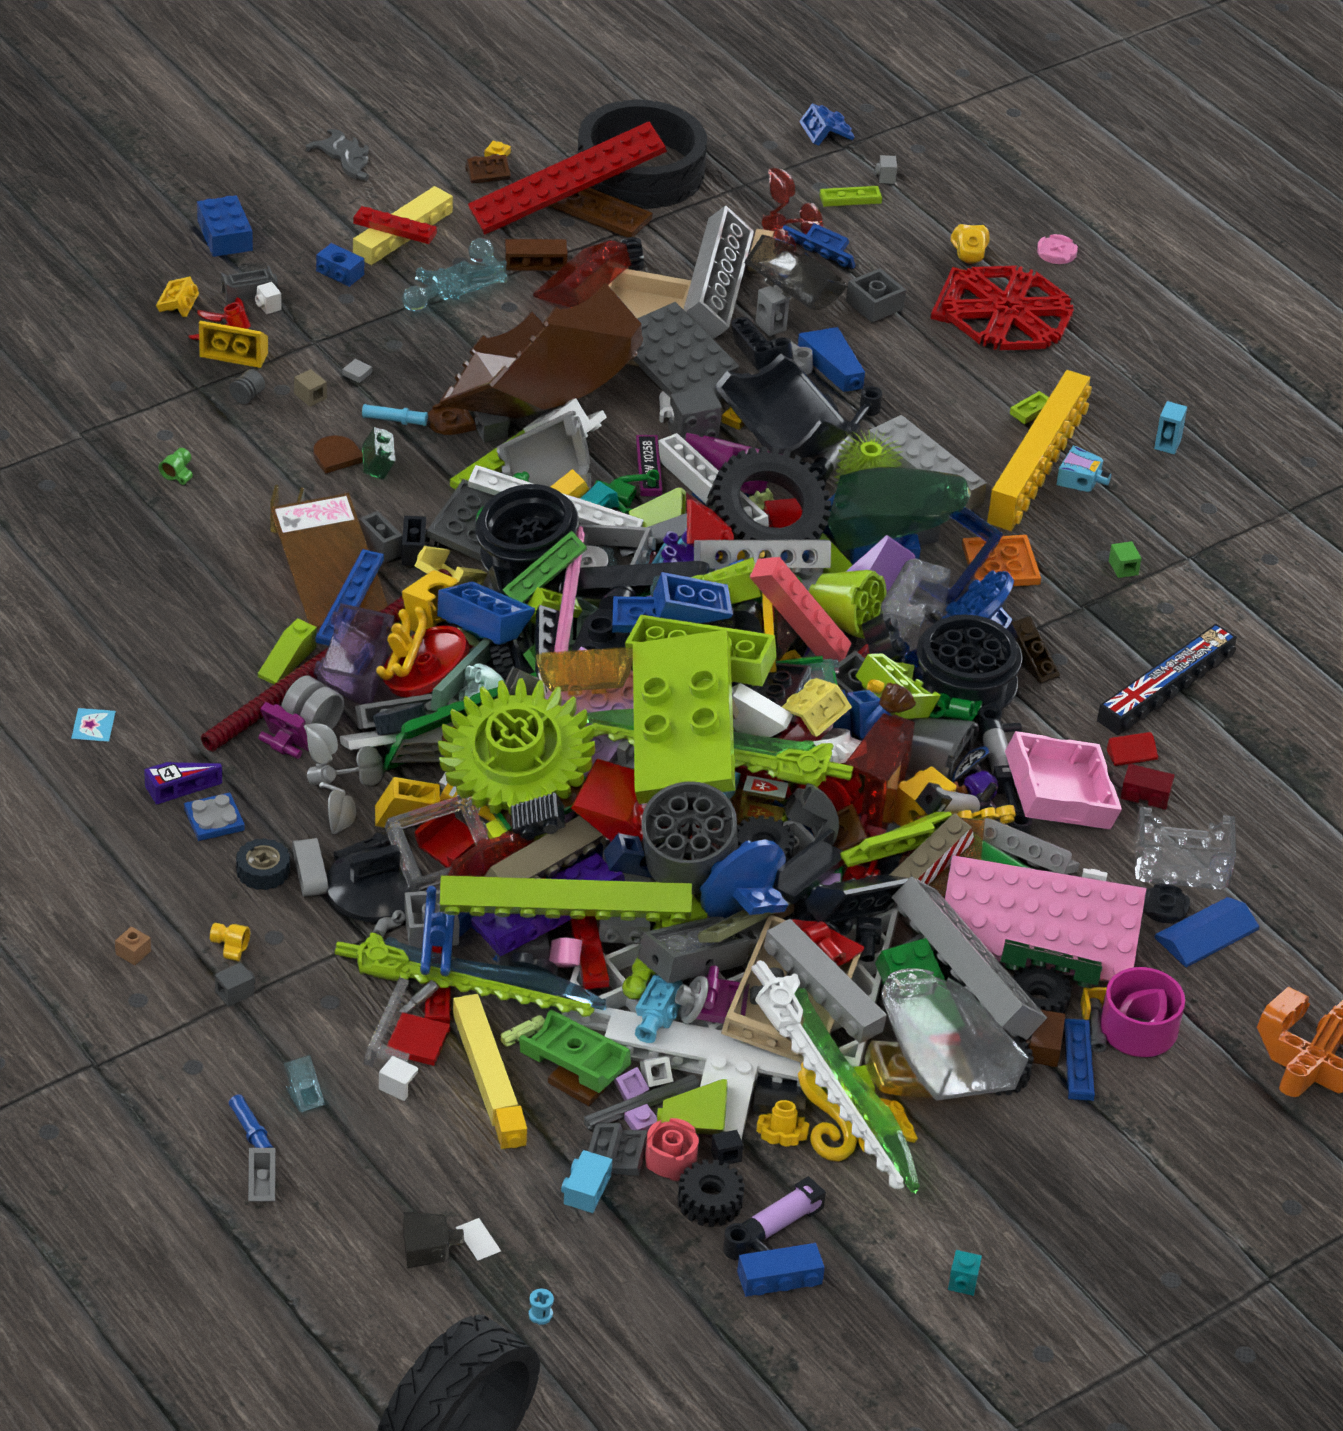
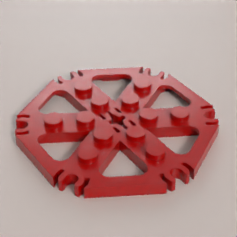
M1017 265L967 268L966 274L959 272V275H956L943 300L942 307L943 310H946L945 316L947 320L979 345L984 340L983 346L986 347L988 343L994 344L993 349L996 350L1000 345L999 351L1046 349V347L1049 348L1051 346V341L1055 344H1058V340L1061 341L1073 316L1074 306L1070 305L1071 298H1069V295L1037 271L1033 276L1032 269H1030V272L1025 273L1022 271V266L1018 268V271H1016ZM1004 277L1010 281L1005 291H1003L987 278ZM1031 287H1038L1049 295L1048 297H1026ZM961 289H967L980 299L957 300L955 298ZM1037 316H1058L1061 321L1057 329H1054ZM991 318L986 329L980 333L973 330L971 326L963 321L964 319ZM1012 324H1014L1031 337L1033 341L1009 342L1006 340V336Z

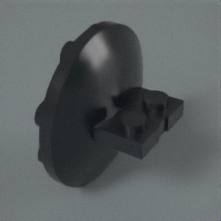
M397 844L383 848H364L348 853L336 860L327 873V896L338 912L350 918L371 922L372 924H377L378 920L383 917H392L396 910H401L405 914V892L424 891V878L420 868L411 858L400 853Z

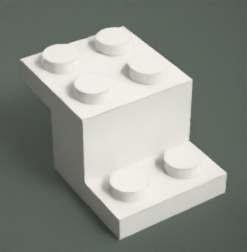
M575 398L564 405L547 410L523 429L526 433L569 411H575L576 415L574 417L579 416L585 436L588 437L587 432H593L601 427L600 422L607 417L603 410L586 416Z

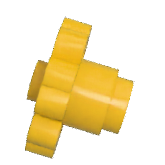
M781 1100L775 1103L771 1114L767 1113V1115L759 1116L756 1131L761 1134L762 1140L770 1144L780 1143V1145L785 1147L795 1146L799 1144V1141L807 1139L809 1123L805 1122V1117H797L798 1112L793 1102Z

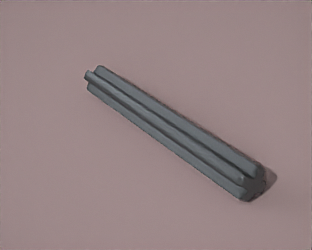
M689 1075L584 1116V1125L588 1130H592L595 1128V1124L610 1123L624 1117L625 1112L645 1104L651 1107L662 1103L663 1100L698 1088V1079H696L695 1075Z

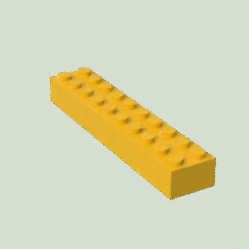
M1069 370L1065 371L993 487L987 524L1012 531L1015 524L1021 522L1023 511L1027 512L1030 500L1035 499L1038 487L1043 486L1045 475L1050 474L1053 462L1056 463L1058 461L1060 451H1064L1067 445V439L1072 438L1075 426L1078 427L1080 425L1082 415H1086L1089 403L1086 401L1092 390V386H1089L1090 377Z

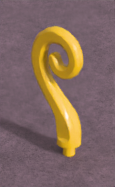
M802 1062L800 1064L801 1070L797 1074L802 1091L812 1103L836 1121L842 1130L844 1139L840 1147L833 1148L827 1146L822 1140L821 1136L823 1134L829 1135L834 1142L840 1139L841 1134L835 1125L822 1122L812 1129L810 1136L811 1145L816 1153L824 1159L834 1162L845 1160L854 1152L857 1144V1137L852 1135V1123L847 1120L844 1121L839 1117V1105H833L827 1100L828 1094L823 1088L815 1084V1072L805 1069Z

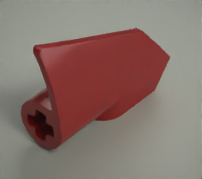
M792 919L838 967L850 961L864 950V946L830 929L822 921L813 922Z

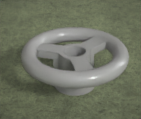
M704 976L696 977L689 986L682 984L676 993L675 1003L681 1005L680 1017L684 1023L693 1022L704 1006L708 993V980Z

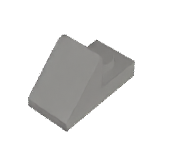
M249 1148L248 1201H275V1148Z

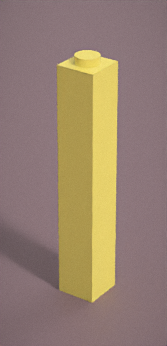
M473 994L456 997L453 1000V1017L491 1124L495 1126V1109L518 1106L479 995Z

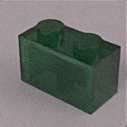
M373 427L362 444L364 473L384 480L395 463L394 436L389 431Z

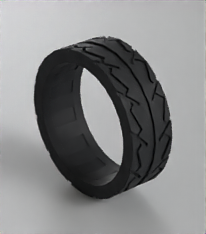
M623 100V102L617 101L595 109V112L592 111L582 121L578 134V153L650 121L664 145L675 149L684 156L683 159L669 165L630 168L589 188L642 209H654L678 204L688 199L687 197L693 196L700 189L705 173L707 134L703 125L694 116L686 111L684 112L683 109L663 102H653L652 100Z
M486 1315L464 1318L448 1328L444 1334L442 1333L418 1357L415 1364L410 1367L388 1402L389 1405L383 1413L377 1431H516L525 1416L526 1410L529 1408L536 1390L540 1373L538 1354L534 1349Z

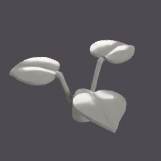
M323 724L304 725L307 734L308 749L311 758L317 763L316 766L309 768L307 779L313 786L319 785L320 788L333 790L328 798V815L331 834H336L353 824L356 818V806L351 796H345V790L332 786L330 783L335 779L336 775L359 771L360 782L365 786H374L381 781L384 775L383 760L374 747L365 746L357 753L356 761L358 767L335 770L333 767L326 765L332 761V754L338 749L335 733L330 727Z

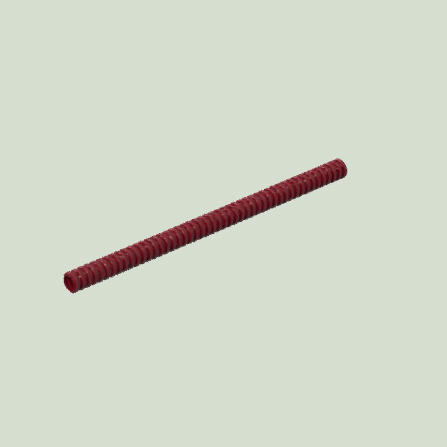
M446 569L438 570L439 572L452 577V575ZM401 596L399 599H396L390 605L380 610V612L370 617V619L360 624V626L350 631V633H347L341 640L338 648L327 647L320 654L311 658L310 661L305 662V664L295 669L285 678L276 682L269 689H266L259 696L250 700L217 725H214L212 729L207 730V732L201 735L203 746L211 752L216 751L217 748H220L233 737L243 732V730L253 725V723L263 718L260 709L265 702L273 706L275 704L281 705L285 694L296 680L307 675L316 680L319 679L320 676L325 675L330 669L335 668L340 662L345 661L350 655L359 651L363 645L369 644L385 631H388L392 625L398 624L401 621L399 611L405 609L403 597Z

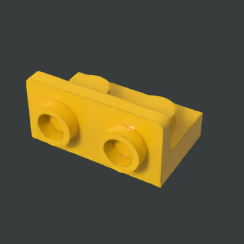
M191 277L169 281L156 304L159 312L178 309L182 317H187L199 295L198 287L194 284Z

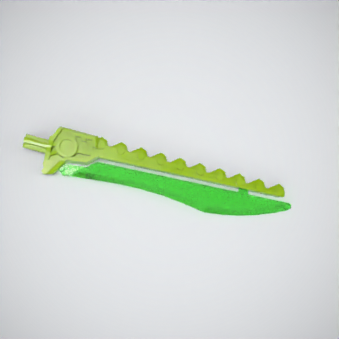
M616 709L587 713V723L593 724L594 737L606 734L609 736L608 739L613 742L628 739V743L634 746V709ZM733 731L735 768L744 765L752 773L766 770L767 774L773 778L777 777V779L801 785L809 783L816 787L826 780L827 775L850 780L852 777L853 766L831 762L834 747L832 743H821L816 746L813 741L805 740L800 742Z

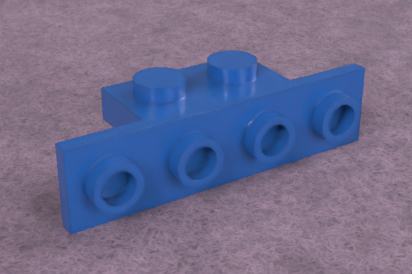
M815 223L807 234L786 225L783 226L785 238L790 243H797L810 252L815 251L823 258L832 259L843 267L855 268L853 256L843 252L849 244L848 238Z

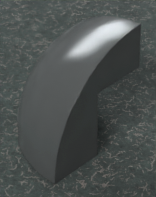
M808 783L805 789L798 788L784 804L786 816L812 828L815 840L827 830H834V845L838 834L839 820L833 803L823 791Z

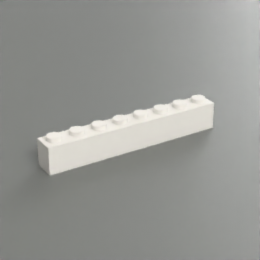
M677 433L658 440L660 462L706 504L709 491L719 471ZM740 491V501L745 512L754 521L769 527L768 515Z

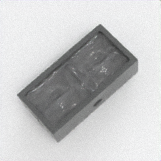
M709 917L643 932L638 959L657 973L664 981L674 983L708 974L710 966H717L719 971L745 965L751 939L740 931L721 942L699 943V932L725 919L724 917Z

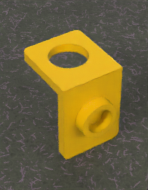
M1107 987L1083 988L1080 1003L1083 1020H1089L1091 1005L1089 999H1099L1103 1007Z

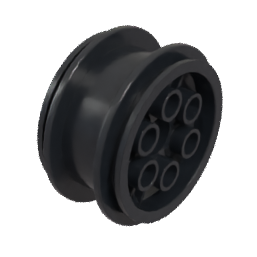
M540 484L514 486L492 497L483 507L475 525L476 537L481 546V562L485 570L488 572L492 565L510 569L515 579L569 532L573 531L576 534L579 516L573 502L560 491ZM559 574L556 577H554L549 583H547L544 587L558 582Z
M954 615L935 622L921 635L917 644L916 653L918 661L914 667L913 681L915 682L916 679L922 681L923 685L921 687L931 694L935 691L938 694L945 693L951 699L959 698L982 701V706L988 704L995 705L1001 711L1013 701L1018 689L1017 674L1022 665V652L1013 635L1004 626L982 616ZM979 712L973 720H978Z

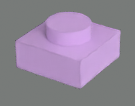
M638 1067L614 1079L624 1101L649 1090Z
M647 1104L627 1111L624 1114V1120L631 1130H649L657 1122L656 1115Z

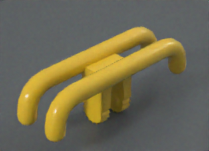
M417 606L414 610L418 619V627L413 639L410 636V616L405 609L399 611L402 625L399 623L392 625V634L388 636L387 641L393 653L386 669L383 666L376 668L380 678L389 680L394 674L399 677H405L410 673L427 628V617L422 607ZM406 657L403 666L401 667V665L399 664L400 658Z

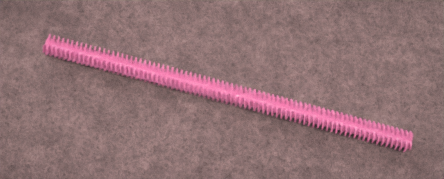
M579 526L575 535L584 543L585 533L583 532V527ZM582 554L566 567L551 671L564 670L566 668Z

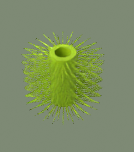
M865 439L866 442L864 443L861 440L863 444L859 447L852 444L846 448L848 445H845L844 448L848 450L845 454L842 449H839V452L843 455L838 456L841 458V462H838L841 466L837 465L841 467L839 469L845 470L841 472V475L851 477L844 478L842 481L834 484H847L843 488H847L846 486L852 487L848 491L854 488L857 489L854 493L859 490V493L862 492L864 494L865 492V496L869 492L871 496V492H873V495H876L875 489L877 490L876 492L880 489L885 492L889 487L892 490L893 487L889 485L892 483V480L894 485H898L894 481V479H899L897 478L899 476L895 474L899 473L896 471L898 466L893 465L897 460L887 458L896 456L895 454L904 451H890L894 447H889L891 449L885 448L891 443L883 447L880 445L885 441L879 444L878 442L875 443V441L872 442V439L871 442L869 440L867 442V439Z

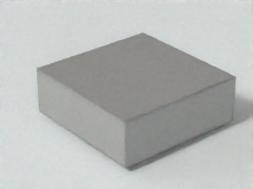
M354 359L342 369V375L358 383L372 373V366L357 359Z

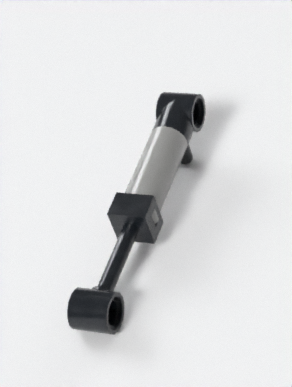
M867 386L862 389L859 411L851 422L847 421L852 432L836 447L818 455L815 461L810 464L811 468L809 471L812 473L816 470L820 474L817 482L824 480L826 484V481L838 466V462L841 461L837 458L843 455L839 452V449H842L845 454L848 451L844 448L845 445H848L846 447L848 448L852 444H857V441L859 442L857 435L859 436L861 425L859 424L866 415L874 416L880 413L882 391L879 388ZM800 461V464H801V465H804V464L806 463V462Z
M984 705L979 710L977 723L984 746L990 750V755L988 756L993 776L998 781L996 794H1006L1008 805H1013L1015 808L1016 816L1013 822L1008 823V826L1030 835L1033 818L1025 817L1024 811L1019 809L1015 795L1018 792L1005 754L1008 746L1005 733L1020 732L1022 725L1021 723L1002 724L1001 709L995 705Z

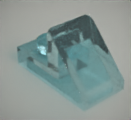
M306 1055L285 1062L284 1066L290 1082V1086H287L286 1089L299 1112L325 1105L311 1056Z

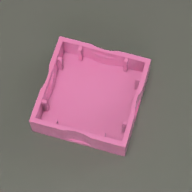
M1015 731L1005 750V754L1025 817L1111 830L1122 808L1115 788L1109 779L1107 765L1100 744L1075 740H1059L1043 735Z

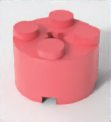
M670 1118L669 1122L661 1123L662 1120L657 1121L647 1132L646 1167L659 1176L670 1178L672 1181H679L681 1174H684V1170L687 1167L692 1169V1164L697 1162L699 1139L695 1133L696 1130L690 1123L677 1118Z

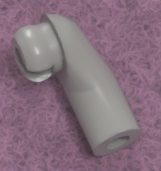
M396 910L392 917L379 919L372 933L374 932L383 938L388 929L396 928L403 924L405 920L404 912Z

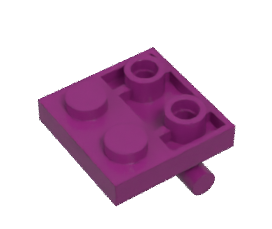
M265 702L260 710L269 731L275 734V737L262 731L258 739L270 745L271 749L281 754H288L299 759L302 755V750L292 745L295 744L309 751L307 734L304 725H306L305 720L298 714L292 715L287 713L284 708L277 704L273 706Z
M710 966L708 977L704 976L708 980L706 1001L696 1019L724 1024L740 982L718 979L719 968L717 966ZM750 984L746 986L743 993L740 1013L743 1016L746 1014Z

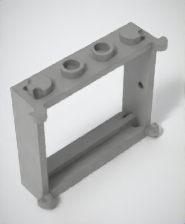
M578 525V527H583L585 546L591 544L638 547L630 565L648 564L651 552L656 550V539L652 535L651 528ZM558 582L550 585L551 591L557 592ZM603 595V596H585V597H583V598H587V599H602L605 595Z

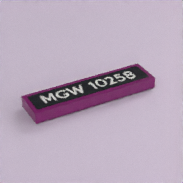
M636 435L638 474H647L649 470L654 469L660 475V479L656 480L655 487H650L647 481H639L640 496H661L662 480L658 436Z

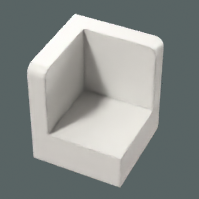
M392 1056L379 1071V1090L405 1101L408 1097V1084L418 1073V1068Z

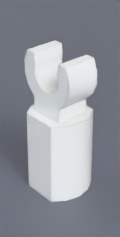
M662 391L659 396V420L663 423L665 417H671L674 421L670 397Z

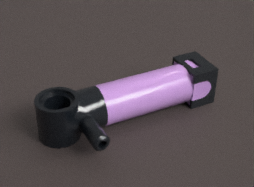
M807 1176L795 1184L793 1192L743 1223L729 1225L724 1235V1254L729 1259L739 1260V1255L749 1254L751 1248L756 1252L770 1250L762 1241L805 1214L811 1217L824 1209L826 1191L811 1177Z

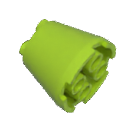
M872 570L823 573L818 578L816 584H812L809 588V593L839 629L858 638L865 639L862 624L879 616L881 606L886 605L887 591L884 577Z

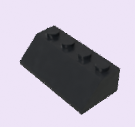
M882 874L877 876L869 875L861 879L853 878L846 882L837 881L825 886L818 885L810 891L811 895L804 903L817 922L822 921L825 924L885 913L895 903L892 896L909 878Z

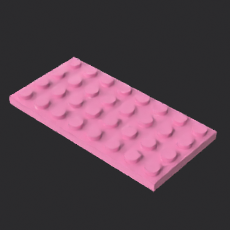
M952 855L945 900L999 963L1005 964L1000 961L1005 939L1102 962L1099 980L1109 982L1118 972L1134 968L1146 888ZM1027 958L1025 966L1030 968V965H1032L1031 959ZM1046 963V969L1055 968V965ZM1070 969V973H1067V972H1062V973H1063V974H1066V975H1072V976H1073L1074 970H1073V969Z

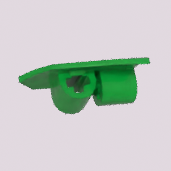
M939 693L941 696L929 717H947L972 721L982 707V701L959 698L951 699L947 694Z

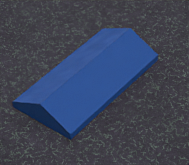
M1226 897L1155 934L1154 938L1185 967H1188L1259 930L1260 926L1246 903Z

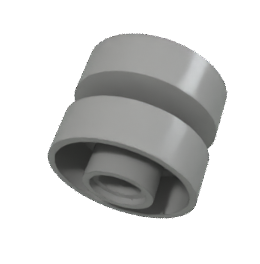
M307 675L299 678L291 685L285 694L281 707L289 714L300 715L305 720L306 725L319 723L333 729L342 715L344 698L331 688L325 687L324 684Z

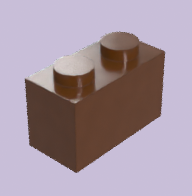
M1041 1010L1047 1019L1025 1042L1028 1044L1027 1049L1031 1048L1033 1052V1063L1057 1067L1065 1014Z

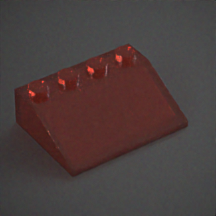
M608 240L584 248L533 293V297L567 307L579 305L595 294L604 283L609 285L631 265L626 244Z

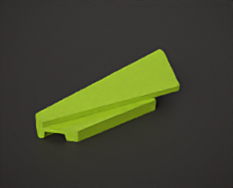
M951 812L931 813L885 834L867 838L859 845L841 852L840 855L847 867L916 849L948 820L952 814Z

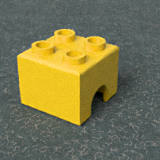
M433 570L402 591L404 606L410 616L412 631L416 632L418 627V619L414 612L417 606L422 607L426 614V629L446 621L437 616L438 591L458 585L456 578Z
M932 766L924 771H918L914 777L907 781H901L897 785L896 802L893 806V821L899 826H904L928 815L915 800L929 782L939 784L943 790L956 792V785Z

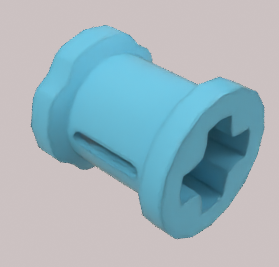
M649 1009L643 1013V1021L641 1025L636 1027L635 1036L642 1042L653 1043L657 1038L656 1032L658 1028L663 1026L665 1020L661 1013Z
M547 1289L534 1290L529 1298L532 1306L529 1310V1319L539 1325L547 1324L553 1317L551 1309L554 1302L553 1294Z

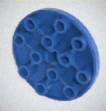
M992 570L983 580H974L968 586L969 590L956 602H951L945 608L947 613L941 619L954 615H977L991 619L1007 628L1012 619L1003 610L1002 605L1013 587V577L1006 571L996 573Z
M767 839L754 842L745 841L737 850L729 854L724 860L716 862L712 866V873L700 888L702 892L700 899L702 909L708 913L709 917H724L725 919L744 909L750 915L785 912L789 904L782 898L781 893L774 889L776 873L786 863L783 850L775 842Z

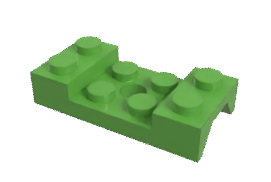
M552 1009L547 1013L543 1028L532 1038L524 1035L519 1037L521 1053L538 1062L546 1058L579 1075V1083L598 1093L631 1065L629 1048Z

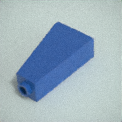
M838 327L799 333L798 346L808 347L812 350L813 366L843 392L863 389L865 371Z

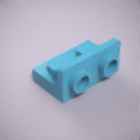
M653 975L635 1007L637 1016H643V1013L649 1009L656 1010L664 1017L663 1028H669L673 1020L676 1019L681 1005L675 1003V996L682 985V980L667 983L660 976Z

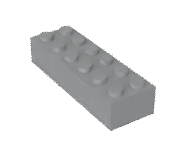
M900 415L869 430V442H871V439L872 442L875 441V443L878 442L879 444L885 441L880 446L884 447V445L891 443L885 448L891 449L889 447H894L890 451H904L895 454L896 456L887 458L897 460L893 464L898 466L896 471L899 473L896 474L914 489H917L921 482L926 481L941 504L943 512L951 519L984 503L987 482L904 416Z

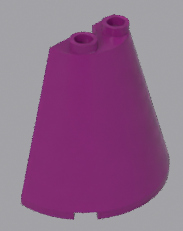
M686 433L685 441L718 471L725 462H728L731 456L735 455L737 457L738 452L742 450L747 454L749 448H753L714 437H700L697 434ZM745 482L741 486L740 491L747 494H755L756 491L762 492L767 488L766 484L768 482Z

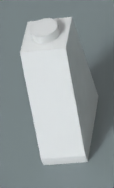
M742 683L732 687V698L740 712L737 719H733V727L741 733L742 738L750 747L787 728L793 717L789 711Z

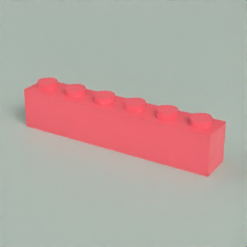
M780 557L757 559L750 578L816 656H823V663L840 662L846 658L851 642Z

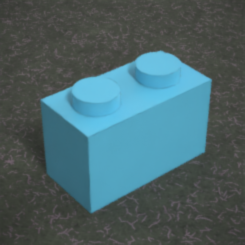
M1166 402L1160 415L1154 449L1175 455L1182 438L1187 406Z
M583 1150L579 1159H574L572 1163L570 1177H565L561 1192L564 1193V1204L593 1213L610 1180L612 1159Z

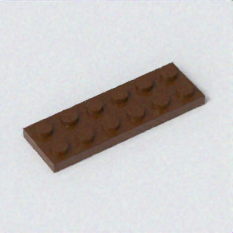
M591 188L584 189L549 205L556 210L563 211L627 238L634 237L652 220L653 215L652 212Z

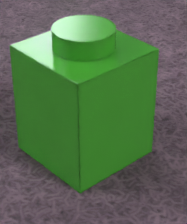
M1133 542L1112 544L1109 563L1117 577L1139 575L1142 558Z

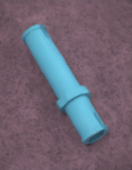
M364 404L362 417L401 422L402 425L410 423L426 426L428 412L410 411L409 408L395 409Z

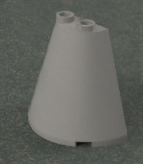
M569 411L498 446V457L505 462V466H502V473L512 477L517 472L522 473L525 471L530 475L528 479L530 483L550 487L573 469L586 482L590 490L591 473H588L590 464L589 451L579 416L574 417L576 412Z

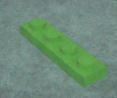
M573 531L569 532L502 589L506 596L525 603L532 597L537 587L543 588L583 554L587 547Z

